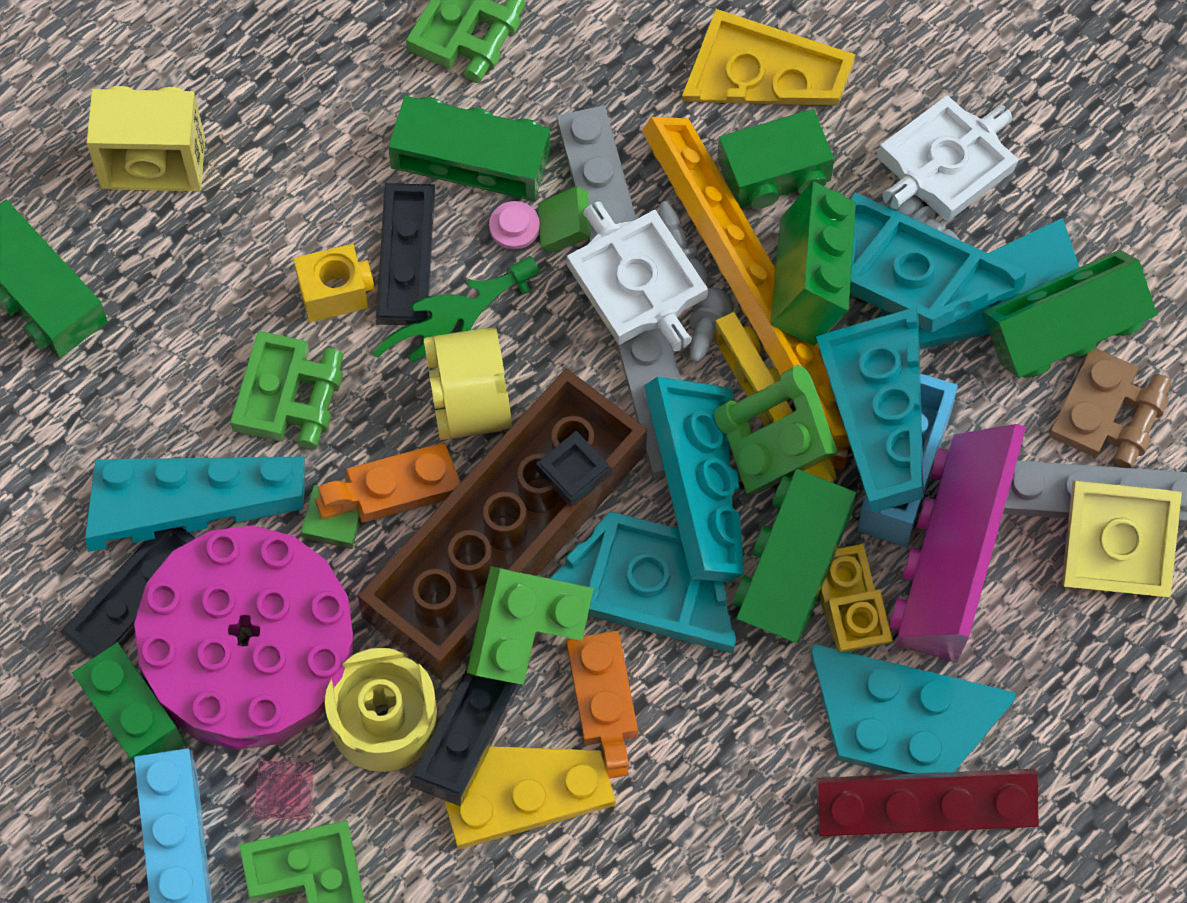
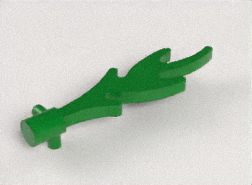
M528 256L509 267L506 274L487 280L467 279L465 282L466 286L474 288L477 292L474 298L456 294H438L413 302L410 305V309L413 311H429V318L421 322L409 324L393 332L375 346L371 351L372 356L378 358L394 344L406 338L421 335V343L407 356L412 362L419 360L426 355L423 338L449 334L458 319H461L459 332L471 330L484 309L514 283L518 286L522 295L528 293L530 288L526 281L540 273L538 265L531 256Z

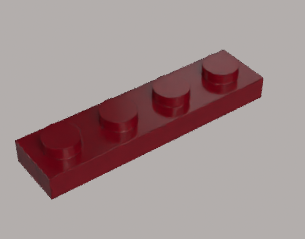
M1034 768L816 778L817 822L820 836L1039 827L1038 773Z

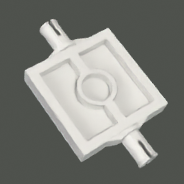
M948 95L880 145L876 157L900 179V181L883 192L884 202L887 205L891 202L890 208L895 210L913 195H916L923 199L944 220L950 221L1014 171L1019 159L1001 144L996 135V132L1011 123L1012 115L1007 109L1004 112L1005 106L998 105L981 119L963 110Z
M595 202L594 208L592 205H589L583 214L597 235L588 245L567 255V266L618 345L646 330L660 328L673 351L681 350V345L685 348L692 338L688 335L677 317L682 311L705 300L708 296V288L656 210L634 221L615 224L603 207L602 202Z

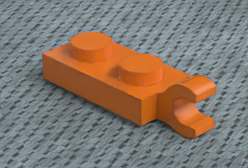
M443 442L347 468L344 477L346 483L343 481H333L318 486L320 497L315 498V503L321 519L333 518L357 509L360 520L364 523L445 500L461 482L446 444Z
M619 630L583 636L582 641L571 638L566 639L584 745L601 743L604 764L609 779L629 776V762L624 739L638 737V727Z

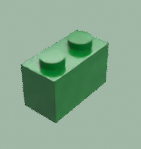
M814 109L719 136L717 160L727 185L740 208L751 205L754 209L765 208L775 203L779 196L795 191L802 194L812 181L822 186L831 181L835 159Z
M118 642L72 672L134 765V757L174 751L186 745L177 727Z

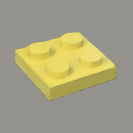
M1073 480L1061 585L1073 588L1171 597L1182 492Z

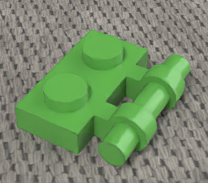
M430 0L406 39L407 50L448 69L452 68L459 54L470 59L469 64L464 70L465 77L472 82L480 83L487 70H494L501 57L499 50L507 36H513L521 24L519 16L526 3L524 0H506L502 6L492 0ZM480 20L490 24V28L483 40L471 35Z
M258 331L231 418L232 431L283 442L288 423L299 425L301 431L297 444L306 449H317L321 433L327 432L331 420L328 408L333 391L339 390L343 378V373L340 371L343 353L336 349L326 348L320 363L307 361L309 353L308 341ZM300 382L313 385L308 405L294 402Z

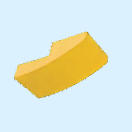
M864 544L837 549L819 596L839 653L891 643L893 640L881 591L874 588Z

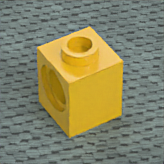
M354 244L293 258L309 323L368 308L366 291L375 289L368 260L358 262ZM335 278L347 281L343 286L337 288L325 285L328 281Z

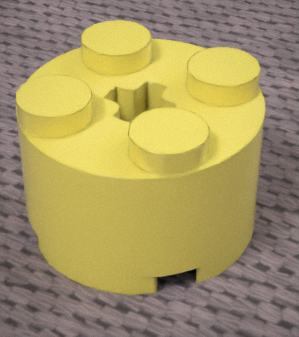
M496 327L423 338L428 369L439 367V369L429 370L435 409L445 407V409L435 410L440 441L510 429L512 427L511 412Z
M372 648L352 655L342 664L345 667L342 679L333 689L331 678L325 694V710L335 745L352 765L366 770L389 772L409 766L422 756L438 723L435 692L430 676L420 664L418 665L413 660L405 657L404 653L394 649ZM387 705L388 714L377 716L376 707Z

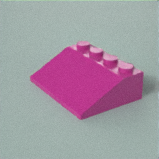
M1011 424L954 434L949 450L939 447L931 478L940 480L935 500L925 497L917 528L927 530L922 550L911 547L903 578L913 581L908 600L897 598L889 626L890 629L899 631L895 645L958 662L971 633L1026 426Z

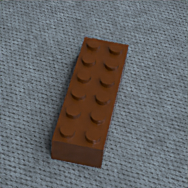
M565 368L358 595L362 618L444 682L472 650L490 566L538 576L645 456L648 429L569 369ZM577 431L612 468V475L571 508L536 471V463Z

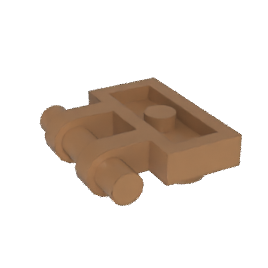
M1095 348L1087 354L1049 437L1097 458L1104 441L1119 447L1113 459L1114 465L1120 468H1133L1137 457L1143 456L1146 453L1151 442L1148 434L1155 418L1162 417L1168 405L1166 395L1171 386V380L1164 375L1153 374L1147 388H1139L1132 384L1138 371V366ZM1122 403L1137 409L1130 425L1124 427L1114 423Z

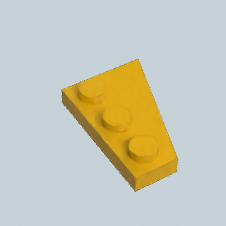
M716 9L683 92L682 101L776 105H839L854 66L856 54Z
M492 746L461 807L444 800L458 850L616 806V800L600 750Z

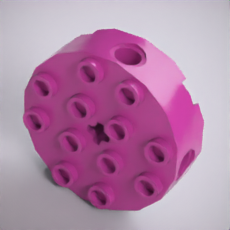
M253 525L210 530L174 550L146 583L134 622L138 663L142 678L170 719L196 740L235 750L280 744L317 722L325 711V694L331 678L334 689L343 677L345 667L342 664L353 654V631L348 596L328 562L292 535ZM248 627L252 630L253 637L249 639L248 646L238 645L237 636H240L241 628Z

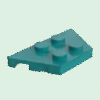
M855 192L851 200L856 202L850 283L851 295L891 314L917 307L919 327L933 333L1021 290L1025 285V270Z
M611 511L594 528L593 535L587 541L579 543L566 557V563L551 577V579L594 588L588 616L731 654L734 652L736 637L734 630L732 631L728 614L724 584L720 581L691 579L680 532L677 528Z
M813 644L811 660L813 666H815L821 689V698L825 714L829 720L837 760L892 774L956 772L963 761L986 737L991 728L1010 709L1016 696V692L850 652L839 653L837 649Z

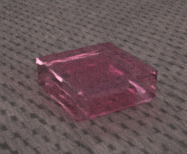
M259 761L255 803L256 818L311 820L315 768L313 762Z

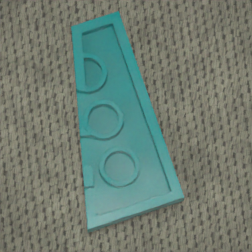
M1061 218L989 252L988 254L1026 271V280L1023 288L933 333L919 327L920 349L989 335L990 333L982 314L983 310L1079 268L1064 219ZM880 309L882 317L891 314L883 309Z
M917 307L816 336L818 348L871 512L875 513L923 499L920 344Z
M657 376L645 384L644 389L691 579L731 582L744 574L740 514L732 506V493L739 489L738 471L730 468L729 448L731 446L727 435L717 426L714 413L717 407L728 401H734L733 388Z
M305 457L95 459L85 534L87 551L106 549L105 541L130 536L133 543L155 539V531L185 526L186 532L207 529V524L216 519L232 517L235 522H242L304 509Z

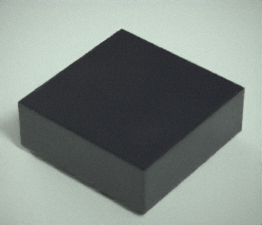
M577 431L536 463V471L571 508L612 475V468Z

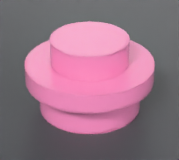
M519 201L506 202L498 206L491 214L489 220L490 234L493 240L504 248L512 250L525 248L532 244L539 234V217L536 211L526 203Z

